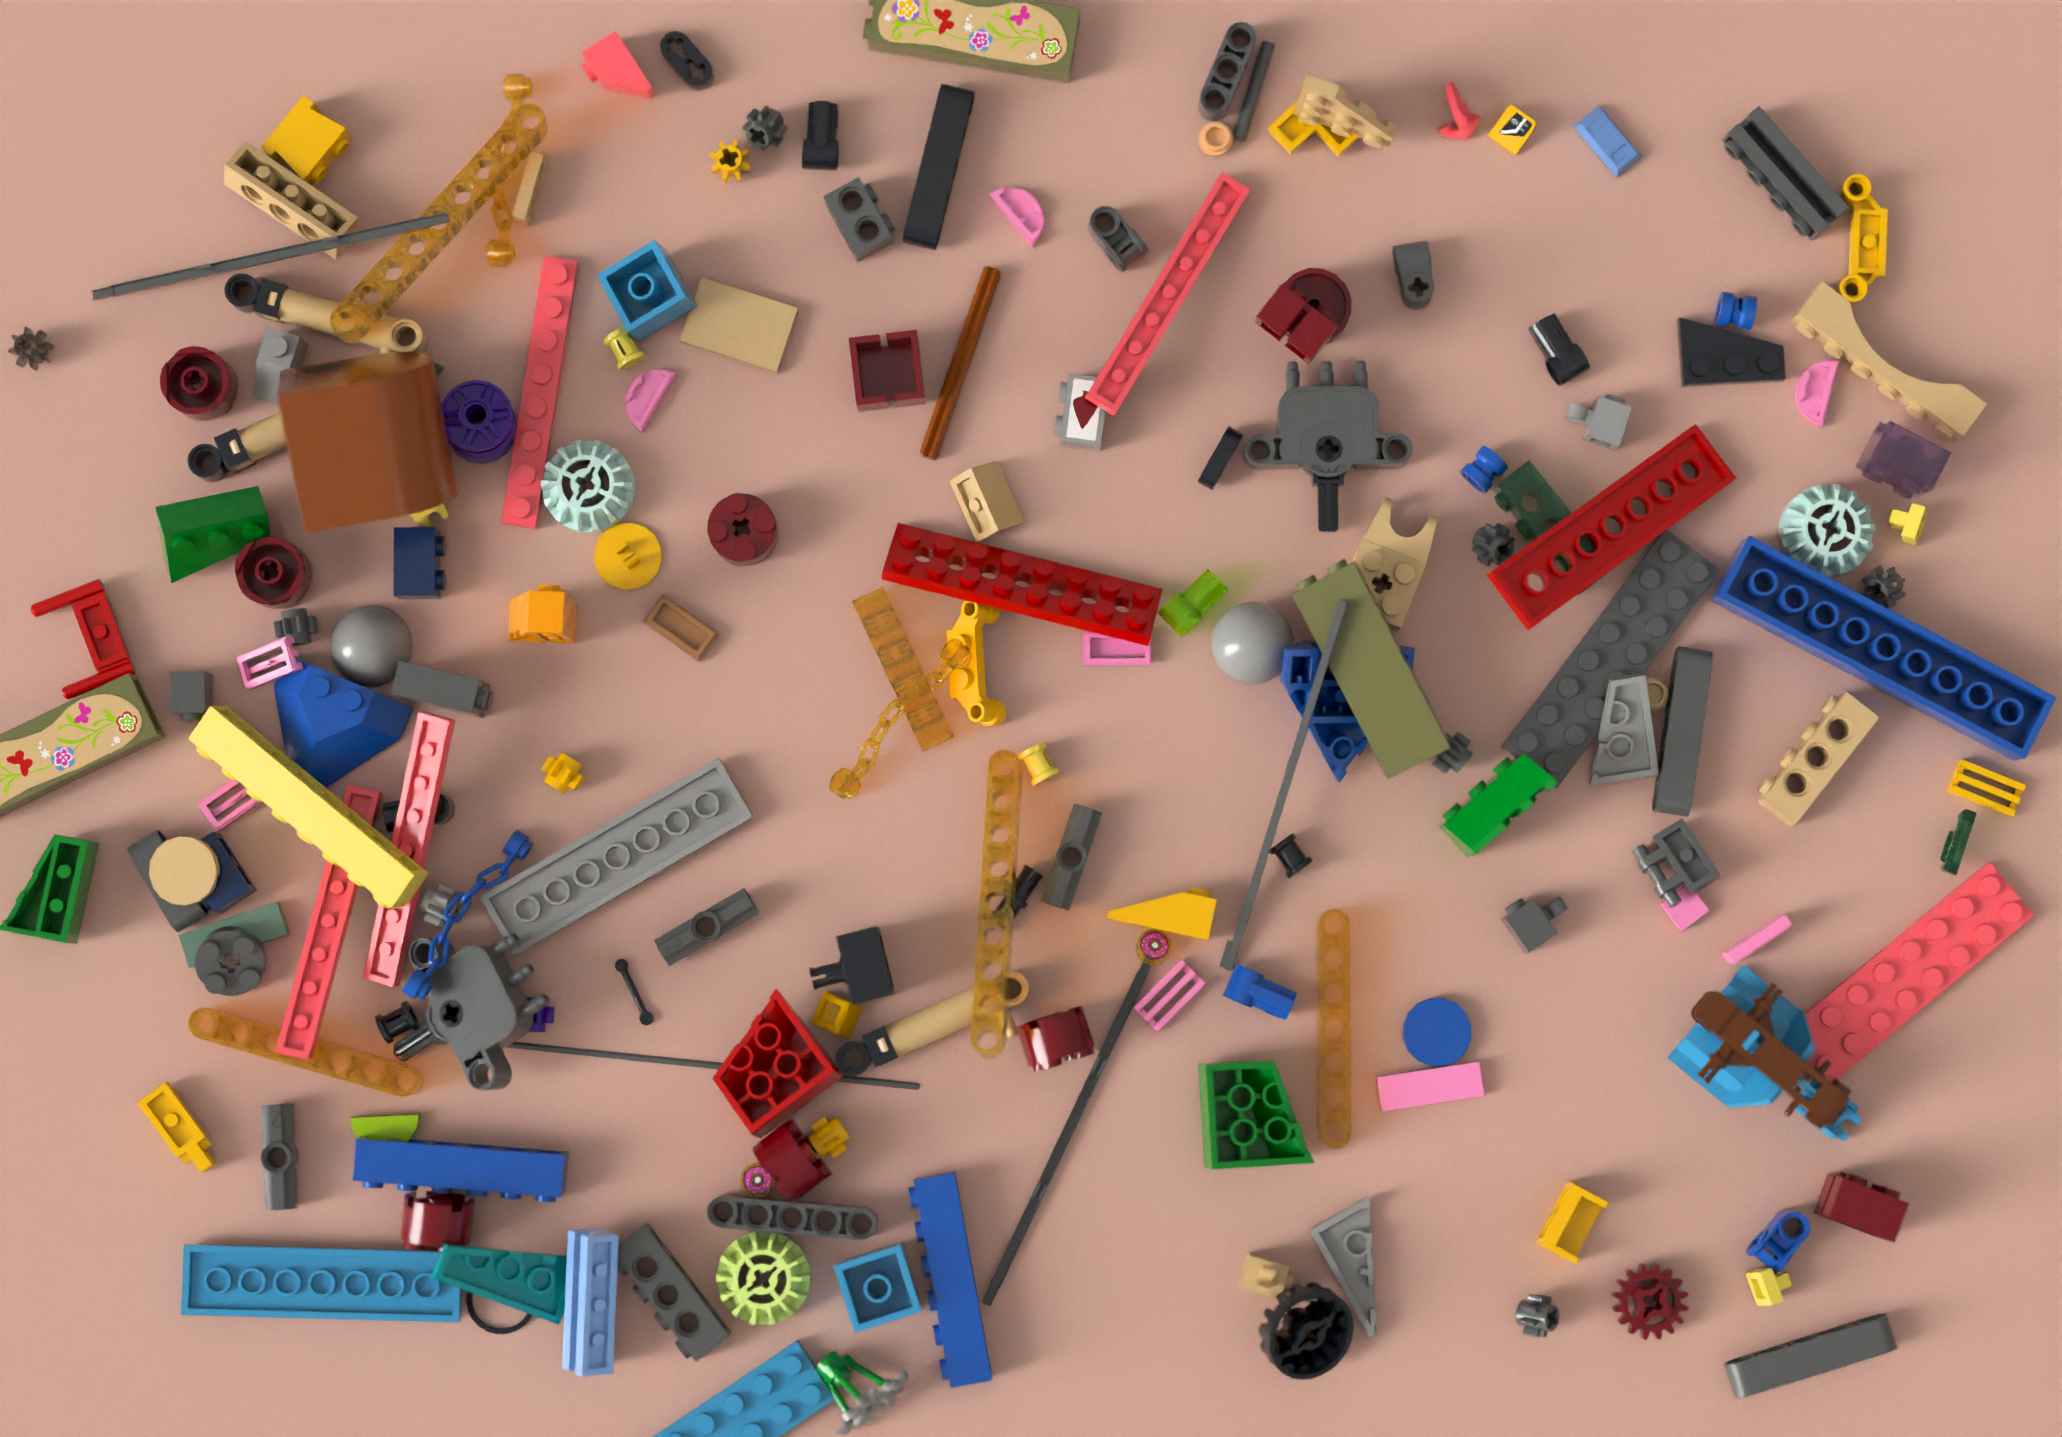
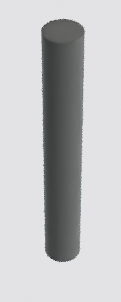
M1262 41L1233 134L1234 139L1246 141L1275 44Z

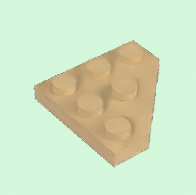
M1306 74L1293 115L1299 116L1301 122L1311 126H1318V123L1331 127L1333 133L1343 137H1350L1351 134L1363 138L1365 144L1375 148H1382L1383 145L1390 146L1397 129L1395 124L1389 120H1384L1383 124L1379 122L1376 117L1377 112L1361 100H1355L1353 104L1346 96L1348 91L1339 85Z

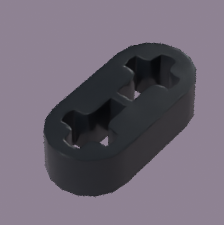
M673 31L666 34L661 40L660 48L667 63L691 89L704 90L709 87L714 78L713 69L709 61L682 32ZM674 41L677 45L681 42L684 43L681 46L686 55L684 59L676 52L669 54L671 51L669 44ZM691 62L699 70L703 67L706 68L703 71L705 76L703 80L697 77L693 80L690 79L693 76L688 66Z
M1230 426L1227 428L1203 470L1198 483L1211 490L1214 489L1244 434Z

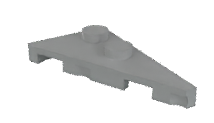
M1365 1197L1308 1230L1367 1335L1371 1337L1376 1334L1377 1320L1374 1298L1375 1283L1370 1201Z

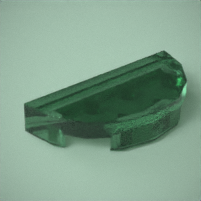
M1965 809L1957 816L1958 822L1955 831H1949L1942 849L1940 860L1944 864L1940 868L1943 872L1953 876L1957 875L1977 814L1976 812Z

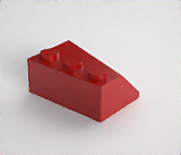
M775 989L766 1007L760 1015L757 1014L744 1038L739 1044L735 1045L712 1078L748 1131L760 1139L843 1077L809 1027L778 989Z

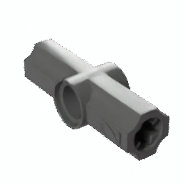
M1073 804L1041 902L1070 910L1102 812ZM1070 847L1079 850L1082 856L1081 862L1074 867L1065 865L1061 858L1063 851Z
M742 888L705 911L697 913L693 918L654 941L667 964L671 966L708 943L716 941L725 933L758 915L759 912L745 888ZM705 917L712 918L716 924L714 933L708 937L702 936L698 931V924Z
M294 1104L262 1106L263 1151L261 1152L260 1159L264 1167L266 1210L298 1208L296 1163L298 1162L299 1154L295 1147ZM277 1147L282 1148L287 1154V1161L283 1166L276 1165L272 1158L273 1152Z

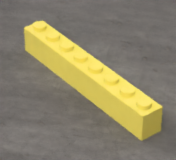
M227 705L210 706L188 738L197 746L196 750L201 756L218 763L222 767L221 771L225 776L242 783L248 788L246 792L250 797L267 804L273 809L271 813L275 818L284 823L291 824L298 830L297 835L306 843L315 844L323 851L322 856L328 862L336 866L340 865L348 872V878L356 885L370 890L374 894L373 899L385 908L406 906L429 874Z

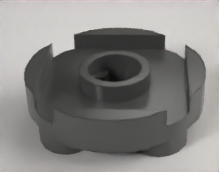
M225 926L213 930L201 942L195 956L196 973L200 981L205 985L206 990L212 994L225 996L241 995L258 986L266 966V952L261 941L257 937L254 938L251 934L246 933L245 929L236 926ZM226 954H232V957L239 959L240 963L236 964L235 968H228L221 961L225 960Z

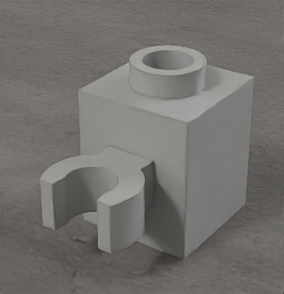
M1605 394V397L1599 396L1594 401L1592 410L1582 405L1571 403L1568 406L1564 419L1587 425L1582 440L1615 450L1621 444L1632 406L1624 404L1625 400L1621 397Z

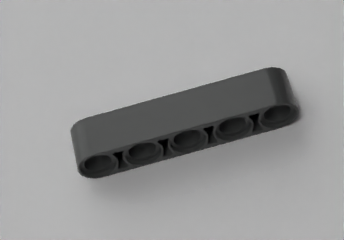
M1677 646L1675 649L1668 689L1669 698L1666 703L1658 758L1659 775H1656L1652 810L1654 812L1689 816L1712 668V651Z
M725 1194L713 1199L707 1208V1217L714 1226L729 1229L865 1240L874 1234L878 1226L876 1213L864 1206L797 1200L790 1203L785 1199ZM718 1202H728L732 1206L733 1215L729 1220H721L716 1216L715 1207ZM758 1204L765 1207L768 1213L767 1220L759 1224L753 1222L749 1216L750 1208ZM796 1208L801 1212L802 1222L800 1225L793 1227L785 1222L784 1212L786 1209ZM831 1211L835 1214L837 1224L833 1229H823L819 1225L818 1216L821 1212ZM857 1214L867 1215L871 1219V1229L863 1233L858 1232L853 1227V1217Z
M1883 1313L1732 1359L1725 1363V1367L1735 1398H1743L1897 1349V1345L1887 1314Z

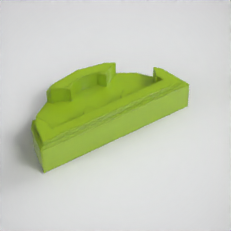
M421 1114L351 1117L350 1122L357 1138L367 1136L368 1139H400L401 1142H407L418 1129Z

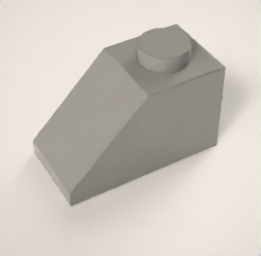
M267 327L257 356L253 397L279 405L277 392L280 370L301 367L308 346L304 339L288 332Z

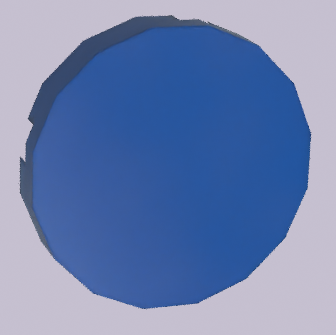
M1429 998L1417 1003L1407 1013L1403 1023L1402 1039L1407 1051L1417 1061L1428 1066H1446L1456 1062L1467 1051L1471 1041V1024L1467 1014L1458 1004L1445 998Z

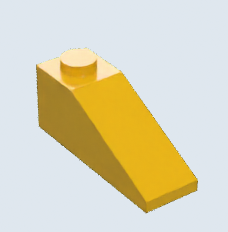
M1190 887L1189 893L1181 892L1108 911L1106 919L1208 940L1217 899L1210 898L1211 891Z

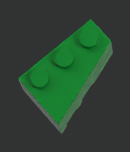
M258 486L155 507L163 556L171 583L239 553L248 543L254 540L270 537L267 511Z
M54 834L32 871L33 875L16 898V904L7 919L3 920L0 925V930L63 943L77 944L99 842Z

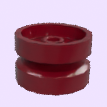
M1307 268L1294 273L1283 283L1288 288L1291 284H1294L1307 294V304L1310 305L1311 301L1315 300L1319 302L1318 306L1321 305L1335 316L1333 323L1337 325V328L1327 343L1332 342L1343 332L1351 315L1352 299L1347 285L1336 274L1323 268ZM1300 315L1285 335L1288 338L1303 320V315Z

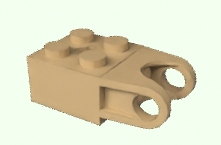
M1386 497L1359 543L1352 562L1356 561L1391 630L1398 632L1402 628L1426 568L1437 517L1430 515L1417 535L1402 537L1395 533L1391 527V506L1394 500ZM1379 578L1385 580L1388 589H1384L1381 594L1375 591L1376 586L1372 585V580L1377 581Z

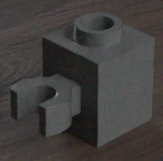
M1521 897L1505 908L1508 914L1501 918V920L1523 952L1529 953L1557 934L1549 921L1567 910L1568 907L1561 897L1555 898L1541 909L1534 899H1529L1525 902Z

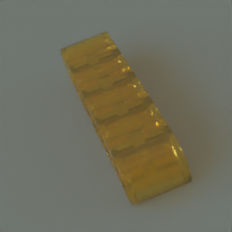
M883 586L853 600L854 607L922 751L924 752L954 738Z

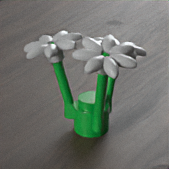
M837 1351L827 1354L820 1361L816 1370L824 1378L825 1385L844 1413L842 1417L845 1422L842 1423V1427L837 1429L834 1434L844 1436L852 1428L858 1429L866 1421L873 1423L875 1419L874 1412L885 1411L896 1403L897 1395L903 1392V1386L908 1381V1373L903 1369L897 1380L889 1378L885 1380L858 1364L848 1354L844 1357ZM851 1369L880 1385L882 1392L877 1394V1390L874 1387L870 1390L868 1396L866 1394L862 1395L849 1381L853 1376ZM844 1386L856 1399L858 1407L850 1409L837 1387L841 1388Z

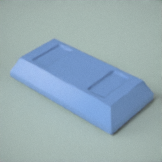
M1600 105L1573 126L1616 178L1643 157Z

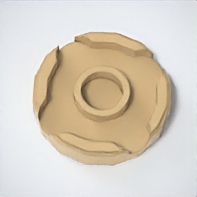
M187 836L166 840L156 849L150 860L149 877L152 887L162 899L171 904L192 905L201 902L213 893L216 887L215 884L220 873L218 858L212 848L202 840Z

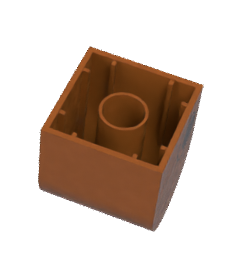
M422 352L385 353L280 370L277 398L305 533L406 516L440 506L456 497L458 489L432 355Z

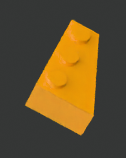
M539 585V591L529 590L511 599L509 602L508 641L576 643L578 603L557 585Z

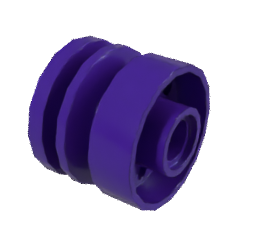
M472 380L462 382L449 391L442 402V409L448 441L455 453L469 462L480 464L496 461L506 455L514 444L517 423L511 403L502 389L490 382ZM478 420H484L480 424H474Z

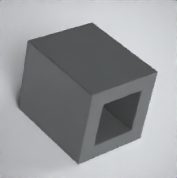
M205 671L170 672V713L181 716V721L200 722L202 715H205L209 707L213 706V674Z

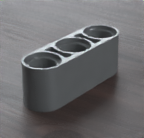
M1236 22L1228 28L1201 91L1198 106L1199 113L1208 121H1219L1227 114L1253 53L1256 33L1248 23ZM1235 35H1243L1248 39L1249 44L1245 47H1237L1232 43L1231 38ZM1225 65L1231 66L1236 71V75L1232 78H1224L1219 74L1218 69ZM1211 96H1216L1223 101V106L1219 109H1211L1207 106L1205 100Z
M156 830L129 846L127 850L169 924L176 932H180L209 913L201 902L192 905L171 904L162 899L152 887L149 877L150 860L156 849L167 840L160 830Z

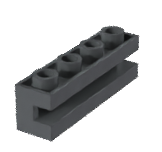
M1760 106L1754 109L1741 123L1733 127L1722 139L1725 143L1724 148L1729 156L1736 161L1740 160L1748 169L1747 175L1757 186L1762 185L1770 194L1769 199L1779 211H1785L1793 220L1792 226L1801 236H1807L1812 241L1849 208Z

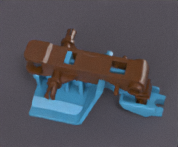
M1742 965L1721 993L1718 991L1706 992L1691 1010V1016L1697 1023L1667 1058L1729 1108L1773 1104L1782 1091H1785L1794 1099L1784 1112L1786 1116H1790L1796 1110L1831 1139L1837 1137L1845 1141L1849 1135L1842 1130L1841 1123L1848 1119L1853 1124L1858 1125L1862 1120L1856 1114L1858 1106L1850 1101L1848 1097L1852 1091L1836 1078L1830 1082L1823 1076L1831 1066L1829 1060H1826L1817 1071L1806 1063L1816 1051L1806 1014L1781 995L1783 991L1777 988L1778 986L1773 983L1769 986L1746 966ZM1804 1073H1806L1804 1078L1807 1081H1809L1812 1078L1809 1084L1806 1083L1803 1079H1801Z

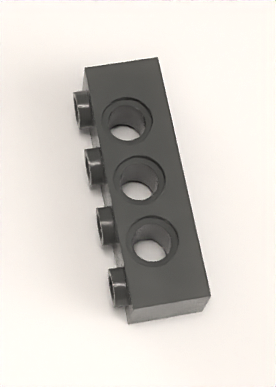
M649 1223L642 1226L618 1245L617 1269L624 1276L629 1273L636 1283L633 1286L634 1291L645 1304L650 1301L658 1311L654 1314V1317L665 1331L671 1329L679 1340L675 1344L685 1358L688 1359L692 1356L697 1362L731 1335L730 1329ZM643 1257H650L655 1260L657 1271L654 1275L648 1276L641 1272L639 1263ZM672 1285L677 1289L678 1299L676 1302L667 1303L663 1301L660 1296L662 1286ZM684 1313H694L698 1317L699 1327L697 1330L689 1331L682 1326L681 1318Z

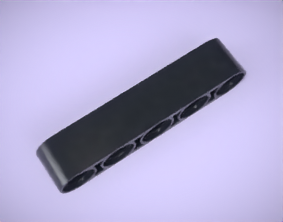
M943 83L940 86L905 224L902 243L935 251L937 249L974 102L975 91Z

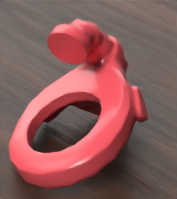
M1449 82L1445 85V93L1459 128L1453 129L1451 123L1441 125L1438 131L1446 138L1467 140L1475 133V129L1480 124L1481 116L1468 113V104L1463 103L1455 84Z

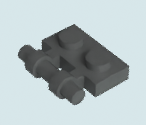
M1683 819L1653 836V841L1659 849L1650 853L1646 846L1642 844L1633 850L1634 855L1639 861L1638 867L1643 874L1647 873L1656 886L1655 892L1660 899L1664 898L1670 908L1682 902V899L1675 891L1680 886L1684 885L1692 896L1720 878V873ZM1665 860L1668 861L1676 873L1668 879L1658 866Z

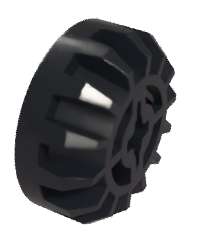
M1311 1282L1305 1287L1298 1283L1290 1287L1291 1294L1289 1296L1282 1292L1276 1296L1280 1303L1274 1310L1266 1308L1264 1316L1268 1322L1261 1323L1259 1335L1263 1338L1260 1344L1262 1352L1278 1370L1288 1377L1306 1380L1327 1373L1342 1360L1352 1341L1354 1321L1348 1305L1331 1289L1324 1288L1315 1282ZM1301 1301L1310 1302L1305 1308L1297 1307L1291 1309ZM1283 1318L1282 1328L1277 1331L1279 1323Z

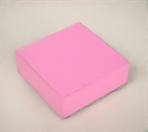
M1685 886L1676 891L1682 899V902L1677 906L1670 908L1666 900L1660 903L1661 907L1680 931L1685 930L1710 911L1698 894L1695 893L1691 896Z

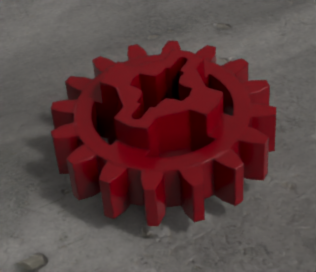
M1642 1263L1638 1264V1273L1633 1272L1631 1269L1625 1270L1628 1276L1627 1281L1617 1279V1284L1622 1287L1621 1291H1615L1611 1294V1296L1619 1299V1304L1612 1306V1310L1622 1312L1623 1314L1618 1318V1323L1623 1325L1629 1322L1627 1332L1633 1335L1640 1329V1338L1647 1340L1650 1332L1653 1333L1656 1339H1661V1330L1663 1329L1673 1334L1674 1329L1671 1324L1674 1321L1683 1324L1684 1320L1678 1314L1680 1311H1688L1689 1309L1688 1306L1681 1303V1299L1686 1298L1688 1292L1678 1291V1287L1683 1281L1680 1278L1671 1280L1673 1271L1668 1268L1660 1274V1266L1655 1263L1652 1264L1650 1271ZM1655 1278L1647 1286L1639 1287L1636 1285L1637 1282L1643 1279ZM1668 1290H1670L1672 1296L1671 1307L1668 1306L1665 1295ZM1628 1295L1633 1298L1635 1307L1632 1315L1628 1308ZM1646 1295L1653 1296V1299L1657 1302L1654 1308L1647 1306L1646 1302L1643 1301ZM1662 1316L1664 1318L1655 1324H1645L1652 1317Z

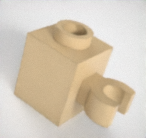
M1248 1253L1238 1287L1242 1290L1277 1300L1276 1296L1280 1292L1286 1295L1289 1294L1294 1275L1289 1274L1290 1267L1286 1264Z

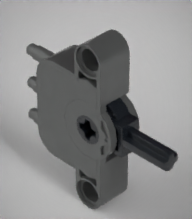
M1290 361L1287 363L1286 392L1281 397L1277 407V434H1257L1249 438L1244 447L1243 457L1247 465L1254 469H1297L1301 465L1305 473L1312 477V487H1318V529L1320 532L1330 533L1339 529L1338 487L1344 485V475L1353 465L1355 469L1400 468L1406 464L1412 455L1413 447L1409 438L1403 434L1378 433V403L1375 395L1368 390V372L1364 361H1357L1355 363L1354 386H1334V372L1332 371V363L1330 361L1321 363L1320 386H1300L1298 363ZM1392 443L1401 445L1404 449V457L1393 459L1387 452V446ZM1263 444L1268 449V457L1262 460L1254 458L1250 452L1251 446ZM1325 444H1329L1330 450L1336 451L1330 459H1326L1325 453L1319 452Z
M511 934L491 946L470 945L455 953L450 944L446 964L441 968H437L429 979L434 985L427 995L429 999L427 1014L422 1017L425 1025L393 1046V1053L400 1061H407L433 1043L447 1044L450 1042L473 1088L476 1090H500L509 1085L512 1079V1070L503 1049L523 1037L532 1026L533 1015L549 1003V999L545 994L535 997L530 1001L527 1000L520 983L533 974L534 968L531 964H526L513 971L504 954L519 942L518 936ZM419 938L411 944L409 958L414 970L420 969L425 973L429 968L428 956L432 938ZM438 940L436 941L433 959L435 960L439 957L442 961L444 943L439 945ZM489 1068L491 1069V1072H492V1078H491V1080H489V1078H488V1070H489Z

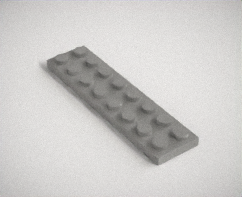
M717 758L486 892L480 898L502 937H508L511 934L518 936L519 942L510 949L513 956H517L754 817L720 758Z

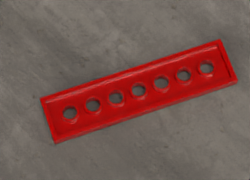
M1694 424L1487 574V577L1529 631L1726 487L1736 477L1699 427ZM1683 463H1688L1694 467L1696 471L1695 479H1689L1683 475L1681 470ZM1657 482H1665L1670 487V497L1659 495L1656 490ZM1632 500H1638L1645 506L1644 516H1638L1632 511ZM1607 518H1612L1618 522L1620 526L1619 534L1615 535L1608 532L1605 527ZM1581 537H1588L1593 541L1595 547L1593 553H1586L1581 549L1579 544ZM1555 556H1563L1568 561L1569 569L1567 572H1561L1554 566ZM1530 574H1535L1541 578L1543 582L1541 591L1533 590L1529 586L1528 576Z
M897 523L881 580L1149 646L1162 593L1161 588ZM923 556L928 558L929 561L921 562L915 557ZM949 565H959L963 569L953 570ZM991 573L995 575L996 578L989 579L984 577L982 574ZM1023 581L1028 583L1030 586L1021 587L1018 586L1015 582ZM1048 590H1058L1063 595H1053ZM1082 598H1091L1095 600L1096 603H1086L1082 600ZM1123 606L1129 609L1130 611L1121 612L1118 611L1115 607Z

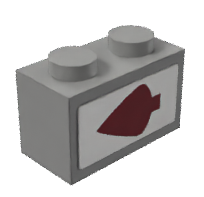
M1069 373L1068 383L1061 382L1058 402L1065 403L1063 416H1056L1054 436H1060V446L1100 451L1105 410L1085 398L1097 377Z

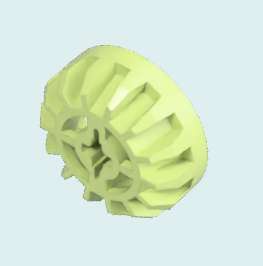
M763 1231L746 1233L736 1239L720 1258L716 1274L719 1297L733 1316L739 1317L749 1324H777L791 1317L800 1308L808 1295L811 1284L809 1260L801 1246L784 1233ZM756 1255H768L776 1260L773 1263L760 1261L754 1264L750 1258ZM745 1262L750 1270L747 1274V1283L740 1289L738 1275L740 1268ZM777 1267L768 1280L771 1285L767 1286V1284L762 1283L760 1285L757 1284L752 1289L749 1288L756 1282L755 1280L758 1277L757 1270L764 1273ZM785 1269L786 1286L783 1293L779 1296L774 1288L779 1283L780 1272ZM754 1293L759 1295L770 1293L774 1301L756 1303L748 1298Z

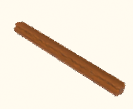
M985 266L982 270L920 449V455L930 460L938 458L1001 276L1000 271L993 267Z

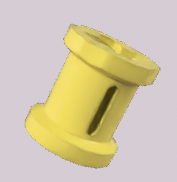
M625 327L613 331L603 339L604 344L610 346L618 361L616 366L619 371L633 367L646 357L643 351L638 350Z
M1045 742L1039 743L1018 755L1019 760H1024L1033 778L1031 780L1033 786L1060 773L1058 767H1053L1045 751Z

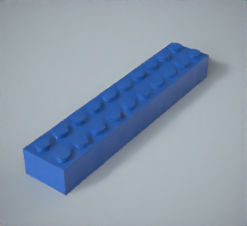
M1751 536L1746 537L1740 542L1710 599L1715 604L2013 761L2026 758L2057 698Z

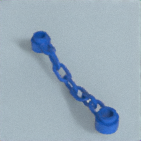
M517 829L503 848L502 853L508 856L503 864H495L480 872L476 878L477 883L467 893H458L453 897L443 912L446 923L441 934L434 936L430 942L429 968L425 973L420 969H416L406 982L402 990L403 993L414 1000L416 998L423 1000L428 995L434 985L429 979L437 968L443 967L447 962L450 946L447 935L452 924L462 919L471 905V899L482 888H491L507 879L509 875L508 869L514 860L518 858L522 861L527 856L533 846V843L528 841L529 837ZM500 868L499 874L502 876L486 884L487 879L482 877ZM462 898L461 903L465 905L455 918L454 913L449 915L450 910L458 899ZM437 940L439 945L444 943L442 961L439 957L435 960L433 959Z

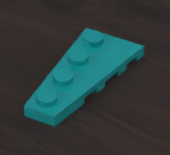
M444 1244L431 1275L433 1279L556 1324L560 1323L565 1311L567 1255Z

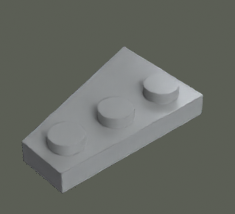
M1643 672L1609 678L1589 779L1590 785L1659 775L1646 675Z

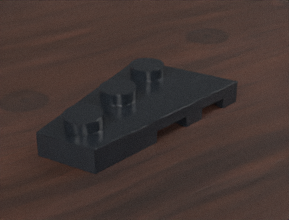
M1680 317L1677 319L1681 387L1783 382L1786 379L1783 345Z

